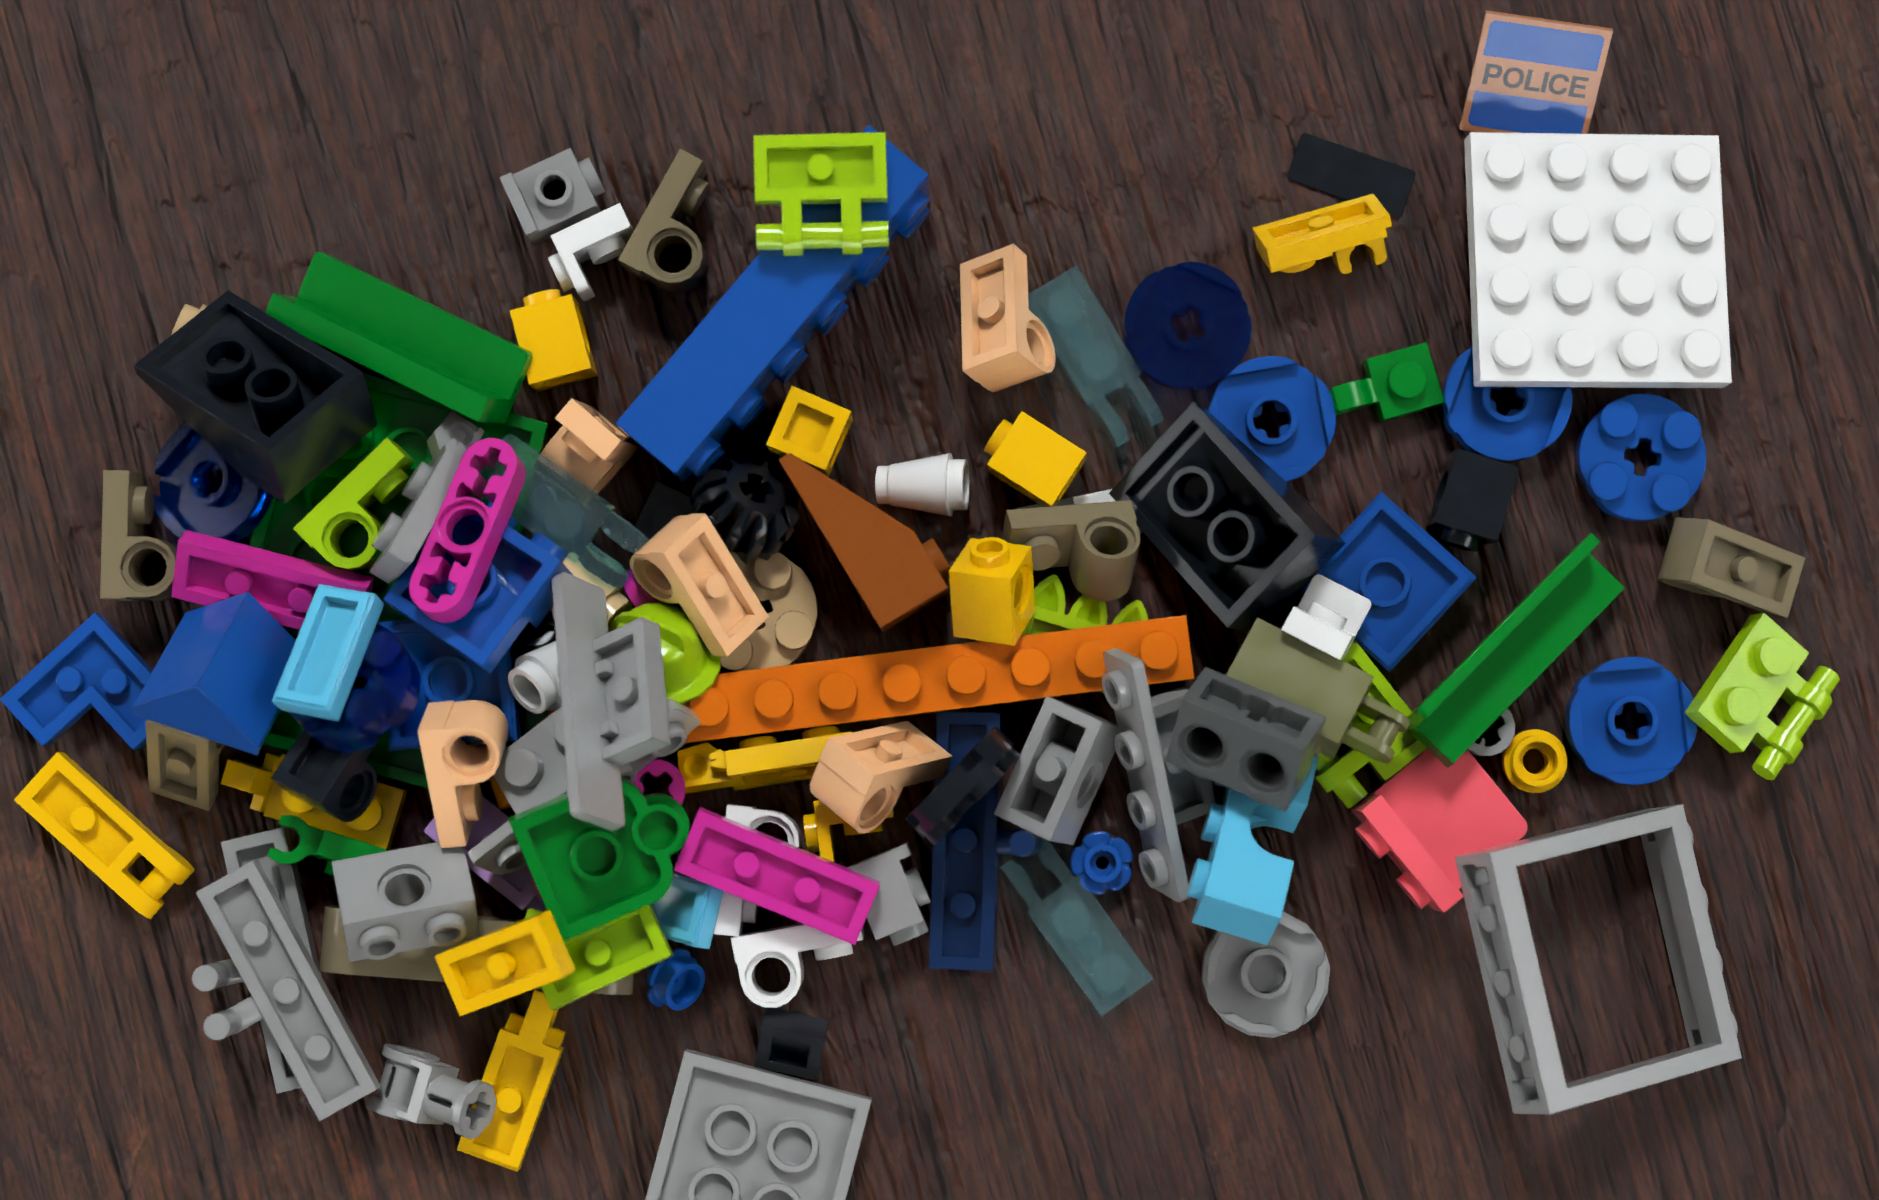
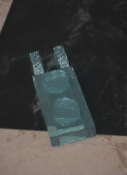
M1077 265L1028 294L1029 310L1047 328L1054 345L1056 359L1086 409L1091 406L1116 447L1129 441L1128 430L1119 414L1115 413L1105 397L1120 388H1126L1134 401L1138 414L1150 427L1164 420L1152 395L1139 378L1142 372Z
M506 435L503 441L509 444L520 457L526 470L525 483L511 516L532 533L536 534L538 532L553 541L568 554L567 557L575 563L579 560L585 569L598 576L607 584L617 588L622 587L628 579L629 573L617 560L593 545L592 541L602 529L610 539L619 544L623 549L635 554L649 541V538L614 512L615 506L515 435ZM498 459L494 467H484L480 474L488 483L492 475L503 476L506 469ZM484 494V495H483V498L486 499V500H489V499L486 497V495Z
M1042 838V848L1036 855L1046 869L1052 870L1062 884L1060 887L1041 900L1031 886V879L1021 865L1015 864L1013 859L1001 866V869L1029 906V909L1026 910L1028 915L1099 1014L1103 1016L1153 980V977L1079 875L1073 876L1050 842Z

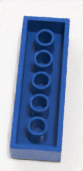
M868 125L862 133H871L877 131L870 125ZM886 139L888 202L861 203L862 221H888L890 245L899 233L908 239L923 223L931 210L927 207L930 201L929 174ZM841 204L802 205L803 223L841 222ZM889 247L863 248V254L843 255L842 248L804 249L803 256H783V250H762L615 424L633 442L685 485L688 484L694 475L698 479L701 475L704 476L711 464L716 463L721 456H725L726 452L721 448V443L736 427L742 433L745 432L765 409L767 403L762 400L763 394L776 378L785 384L802 366L808 357V354L803 351L805 349L804 345L818 330L825 336L841 320L849 308L844 302L847 299V294L858 282L867 287L880 274L890 259L886 255Z

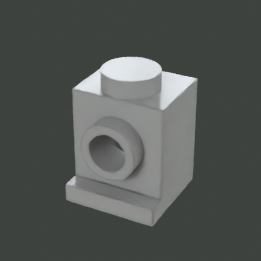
M571 148L515 174L510 172L499 177L521 226L533 245L539 244L551 238L550 235L601 212L595 199L596 196L605 192L591 159L588 157L578 162ZM556 180L565 182L566 191L561 198L549 200L544 197L546 185Z
M907 842L847 867L880 881V887L867 915V920L875 940L889 935L893 946L929 931L920 908L931 902L917 867L905 871L901 859L912 855Z

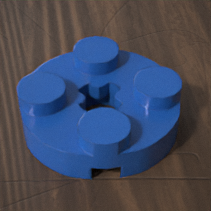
M1472 347L1469 348L1453 362L1442 387L1444 402L1442 404L1444 412L1443 421L1449 434L1454 436L1468 452L1503 463L1529 459L1556 441L1565 429L1571 414L1573 400L1571 387H1516L1515 396L1523 400L1521 410L1510 409L1505 416L1495 411L1496 402L1490 399L1491 389L1500 390L1503 387H1474Z
M1258 357L1238 365L1216 387L1207 411L1288 483L1305 475L1323 458L1335 433V407L1326 385L1316 375L1313 376L1308 369L1297 365V362L1286 357ZM1263 404H1273V409L1276 413L1287 414L1288 424L1279 428L1278 438H1268L1265 430H1256L1253 418H1257L1262 414Z
M1653 394L1625 396L1603 406L1583 426L1575 447V471L1581 485H1585L1588 494L1595 500L1594 503L1604 513L1629 522H1647L1658 519L1683 508L1696 493L1702 482L1706 469V447L1701 436L1700 423L1693 414L1684 411L1678 404L1664 397ZM1639 441L1649 444V452L1656 455V465L1646 467L1644 475L1641 476L1634 473V463L1624 460L1625 450L1636 448Z
M1624 657L1597 665L1575 682L1572 694L1566 705L1564 718L1565 732L1571 750L1586 771L1612 783L1642 785L1664 778L1674 770L1672 768L1681 762L1684 754L1689 752L1696 738L1697 724L1684 714L1693 701L1690 690L1681 680H1677L1670 671L1663 668V665L1651 659ZM1627 702L1633 703L1635 713H1645L1647 718V725L1636 729V739L1633 740L1626 739L1624 730L1616 729L1614 723L1615 716L1622 714L1623 704Z

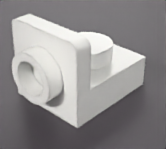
M620 203L550 235L558 253L548 257V260L564 292L575 287L583 301L595 297L580 263L591 258L592 263L597 265L621 255L626 246L625 242L630 239L634 229Z
M1318 574L1312 578L1298 607L1292 608L1281 630L1342 660L1349 651L1372 603L1368 598Z

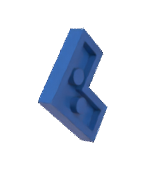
M93 613L1 697L0 700L41 746L50 747L94 707L132 750H140L147 743V719L133 715V705L153 670L101 613Z

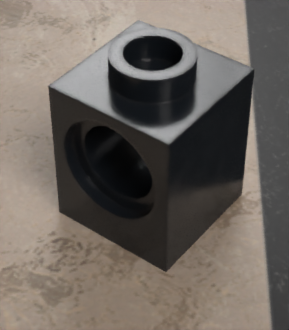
M1461 449L1453 451L1447 456L1426 527L1442 532L1439 539L1441 543L1465 551L1476 552L1478 544L1487 546L1497 542L1519 467Z

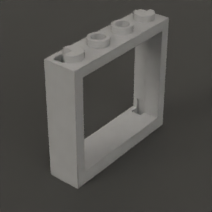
M1683 804L1643 809L1455 856L1513 1114L1550 1115L1742 1058L1737 1039V1022L1730 1009L1722 974L1723 961L1716 948L1708 914V896L1701 884L1693 849V833L1690 825L1687 823ZM1641 835L1690 1048L1566 1083L1517 866Z

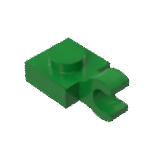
M1427 342L1368 358L1362 362L1366 379L1337 385L1329 391L1333 399L1336 416L1375 405L1380 423L1437 407L1444 403Z
M282 815L278 825L293 829L299 836V845L291 852H282L278 849L270 848L267 857L280 865H294L308 856H314L317 859L326 861L324 873L334 876L332 861L386 852L387 849L328 830L323 831L314 828L301 818L293 815Z

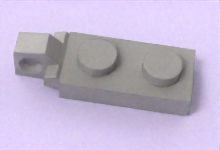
M454 411L450 412L427 440L432 460L428 465L421 461L401 493L411 500L403 515L399 517L392 512L371 545L381 551L371 568L370 573L388 584L390 582L394 583L413 562L434 525L463 454L472 444L479 441L485 432L480 427L478 428L457 415L458 413Z

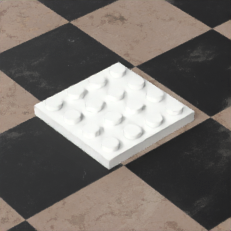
M1469 133L1464 139L1474 387L1725 388L1732 383L1719 135Z

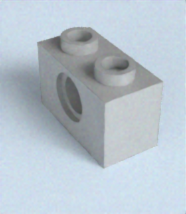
M1046 696L994 815L1048 841L1074 845L1116 751L1114 738L1119 733L1118 726L1069 702Z
M439 842L332 861L349 962L364 959L381 960L389 958L396 953L431 946L448 947L462 940L480 937L476 900L464 846L440 848Z

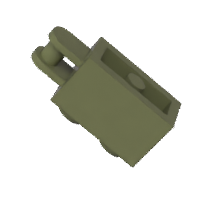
M1258 617L1226 676L1325 716V723L1314 758H1318L1319 754L1322 753L1334 759L1343 743L1377 761L1390 763L1394 755V751L1390 748L1398 732H1406L1411 723L1398 710L1368 696L1374 676L1319 650ZM1358 713L1374 720L1368 734L1351 726Z

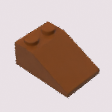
M788 453L779 459L787 476L882 633L948 595V587L944 580L949 577L950 566L933 538L922 544L912 529L795 455Z

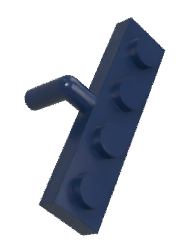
M937 712L936 743L953 757L944 776L935 779L934 788L994 726L1003 733L1004 713ZM1002 777L977 803L975 802L961 816L962 818L936 845H933L929 968L996 970L999 854L1017 855L1019 857L1037 854L1043 845L1042 837L1025 829H1000V817L994 815V812L1001 799Z

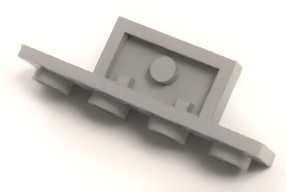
M562 572L555 575L551 581L558 656L557 673L560 681L563 719L562 734L565 744L568 781L567 796L570 813L574 818L613 831L625 825L620 767L671 745L659 624L641 617L608 632L604 590L576 576Z
M1114 648L1103 652L1106 673L1102 676V687L1108 703L1115 711L1119 731L1114 738L1115 750L1121 764L1127 770L1131 793L1127 795V808L1133 823L1139 829L1143 852L1139 854L1140 870L1151 888L1179 903L1190 897L1187 896L1189 884L1177 825L1208 813L1211 803H1216L1212 782L1210 779L1196 777L1188 772V770L1165 761L1180 704L1188 689L1181 686L1151 697L1143 661L1120 649Z
M673 699L666 700L671 745L621 766V777L634 782L636 773L657 757L670 755L682 747L687 740V734L701 724L696 713ZM562 706L503 752L500 764L493 776L515 814L567 793L568 781L565 744L562 734ZM509 821L468 852V856L475 866L498 875L515 872L527 865Z

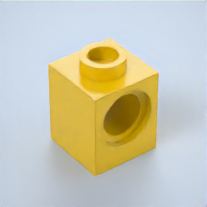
M559 289L540 291L523 298L525 307L510 310L518 345L529 350L533 355L526 375L529 385L536 392L598 376L580 306L572 294L561 297Z
M791 386L766 446L770 453L779 457L791 453L829 477L853 422L852 412Z
M1021 411L1014 424L1003 419L984 448V451L992 456L987 463L988 472L1042 507L1057 506L1085 463L1087 452Z
M995 537L970 538L949 570L953 637L1015 646L1035 613L1032 546L1007 543L1005 540Z

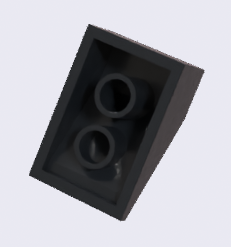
M229 290L134 365L136 374L241 476L285 504L378 425L365 376L361 370Z
M1194 401L1109 492L1115 501L1131 500L1137 518V526L1224 625L1230 629L1250 632L1257 617L1270 623L1346 544L1302 495L1201 404Z

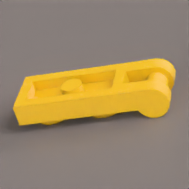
M56 752L14 799L16 803L133 909L148 919H151L164 905L161 898L174 883L182 885L194 872L192 865L183 856L159 839L65 752ZM141 855L155 866L142 882L128 871Z

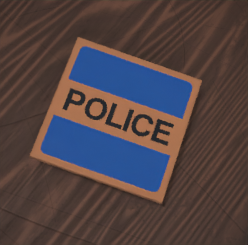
M1486 10L1459 129L1489 133L1588 134L1613 28Z

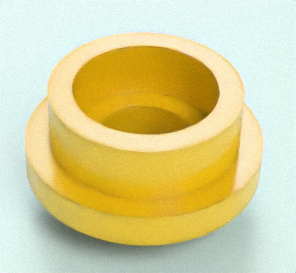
M1539 729L1525 730L1516 734L1510 745L1503 751L1502 767L1507 779L1516 788L1529 793H1542L1554 788L1564 777L1567 769V754L1563 744L1553 734ZM1530 749L1538 750L1544 757L1542 769L1535 774L1528 772L1523 765V757Z

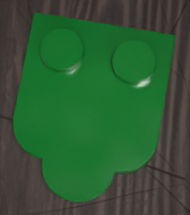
M621 777L625 825L611 831L574 818L570 813L567 793L508 818L546 910H551L563 941L654 903L667 892L673 878V867L669 857L683 847L689 834L687 813L676 799L660 793L643 796L640 789L633 782Z

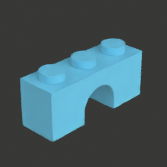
M1313 758L1308 777L1286 812L1271 805L1257 803L1247 795L1215 782V785L1225 787L1221 805L1212 802L1209 807L1201 834V840L1211 842L1208 859L1206 861L1197 858L1187 890V896L1197 899L1192 923L1260 944H1268L1282 917L1294 861L1275 856L1262 849L1253 838L1251 829L1268 826L1294 833L1308 805L1318 758Z

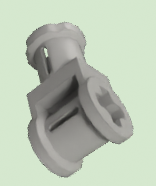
M384 1044L382 1055L387 1060L380 1081L381 1087L378 1089L377 1095L369 1097L366 1108L375 1113L408 1122L438 1125L447 1123L454 1127L456 1134L468 1139L477 1138L489 1126L497 1104V1097L491 1084L481 1080L468 1083L457 1079L459 1068L440 1062V1058L433 1054L402 1045ZM469 1104H477L475 1109L468 1107Z

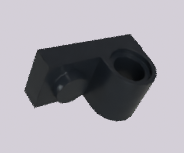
M356 676L339 721L312 716L271 779L290 795L345 823L354 821L369 807L377 787V774L366 760L402 707L401 702L392 693Z

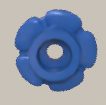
M1096 831L1086 835L1082 840L1083 844L1072 851L1070 858L1071 871L1079 876L1080 886L1089 893L1102 895L1109 889L1118 891L1128 883L1132 875V870L1129 868V863L1133 860L1130 846L1120 837L1115 839L1110 837L1108 832ZM1099 857L1107 858L1108 866L1105 869H1099L1096 866V860Z
M675 948L672 949L674 956L648 968L646 981L650 987L647 990V997L657 1007L665 1004L673 1010H683L692 1005L701 994L705 984V972L697 964V960L694 957H690L688 950Z

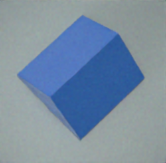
M249 592L187 611L133 705V715L258 755L280 712V709L272 702V699L296 640Z

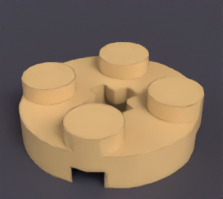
M730 552L759 601L765 602L770 600L773 611L767 613L769 617L764 621L765 627L755 630L728 657L720 656L721 666L737 672L791 665L800 657L806 649L805 647L811 641L818 619L817 597L810 580L800 567L779 552L773 554L768 561L755 557L748 564L741 561L736 553Z

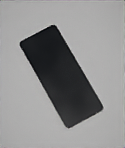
M1303 133L1296 148L1287 178L1345 200L1374 194L1391 216L1398 218L1403 213L1415 178V172L1308 133Z

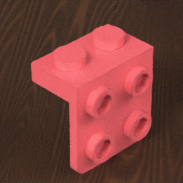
M1427 748L1351 810L1362 823L1355 828L1356 833L1377 858L1381 859L1387 854L1403 873L1396 881L1419 909L1424 908L1428 904L1432 910L1443 913L1464 897L1459 890L1462 887L1455 856L1519 841L1525 836L1528 828L1526 820L1468 749L1447 768Z

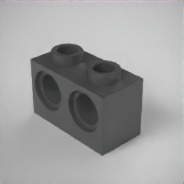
M1205 667L1182 698L1165 761L1188 770V772L1196 777L1210 779L1245 794L1257 803L1271 805L1286 812L1308 777L1326 717Z

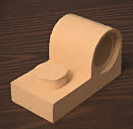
M1010 244L961 263L962 371L991 392H997L1052 372L1055 367L1056 356L1051 336L1041 320L1029 310L1027 255L1015 244Z
M571 398L555 417L563 426L545 446L538 460L583 500L589 502L605 488L639 446L595 408Z
M706 513L674 517L632 555L630 559L631 571L641 587L661 602L680 604L712 656L728 657L769 617Z
M452 700L428 703L417 732L440 848L466 846L474 821L482 819L483 801L479 783L488 780L495 774L509 737V723L505 714L497 706L487 701L468 700L454 702ZM475 736L481 739L487 747L473 748L467 745L461 737Z
M909 721L828 738L810 782V792L856 831L867 833L880 825L891 813L903 787L942 778L953 756Z

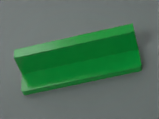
M316 252L314 254L298 295L290 296L273 293L265 313L306 338L477 422L506 423L533 359V355L529 350L323 252Z
M1592 533L1576 545L1407 716L1411 721L1408 730L1447 768L1498 719L1625 589L1590 554L1601 542Z

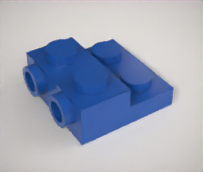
M490 500L484 503L489 508L493 505ZM468 515L461 518L453 528V542L457 545L465 546L477 541L484 530L483 518L478 515ZM511 516L471 610L461 619L450 623L436 622L418 608L410 596V579L425 543L418 551L413 562L401 574L383 600L393 609L491 674L527 623L537 629L552 609L553 593L551 579L562 572L573 574L563 564L568 554L562 548L536 532L531 540L527 539L514 530L518 521ZM445 553L443 556L451 566H453L454 561L463 567L468 565V563L456 560L449 553ZM448 578L444 585L434 584L430 593L438 600L442 594L452 596L456 587Z

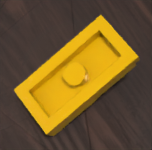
M1369 194L1256 226L1252 229L1257 251L1271 273L1277 271L1285 273L1304 271L1312 267L1316 260L1332 256L1333 262L1342 274L1352 272L1350 254L1355 249V246L1361 244L1368 246L1369 255L1376 265L1383 264L1386 261L1387 253L1384 238L1388 237L1386 228L1392 227L1390 214L1374 194Z
M551 910L459 944L434 956L459 1016L562 979L576 971Z

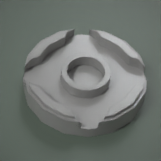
M1283 912L1281 920L1267 945L1216 930L1203 953L1201 980L1208 1003L1226 1024L1249 1036L1274 1038L1298 1029L1317 1014L1328 993L1330 965L1322 943L1306 923Z

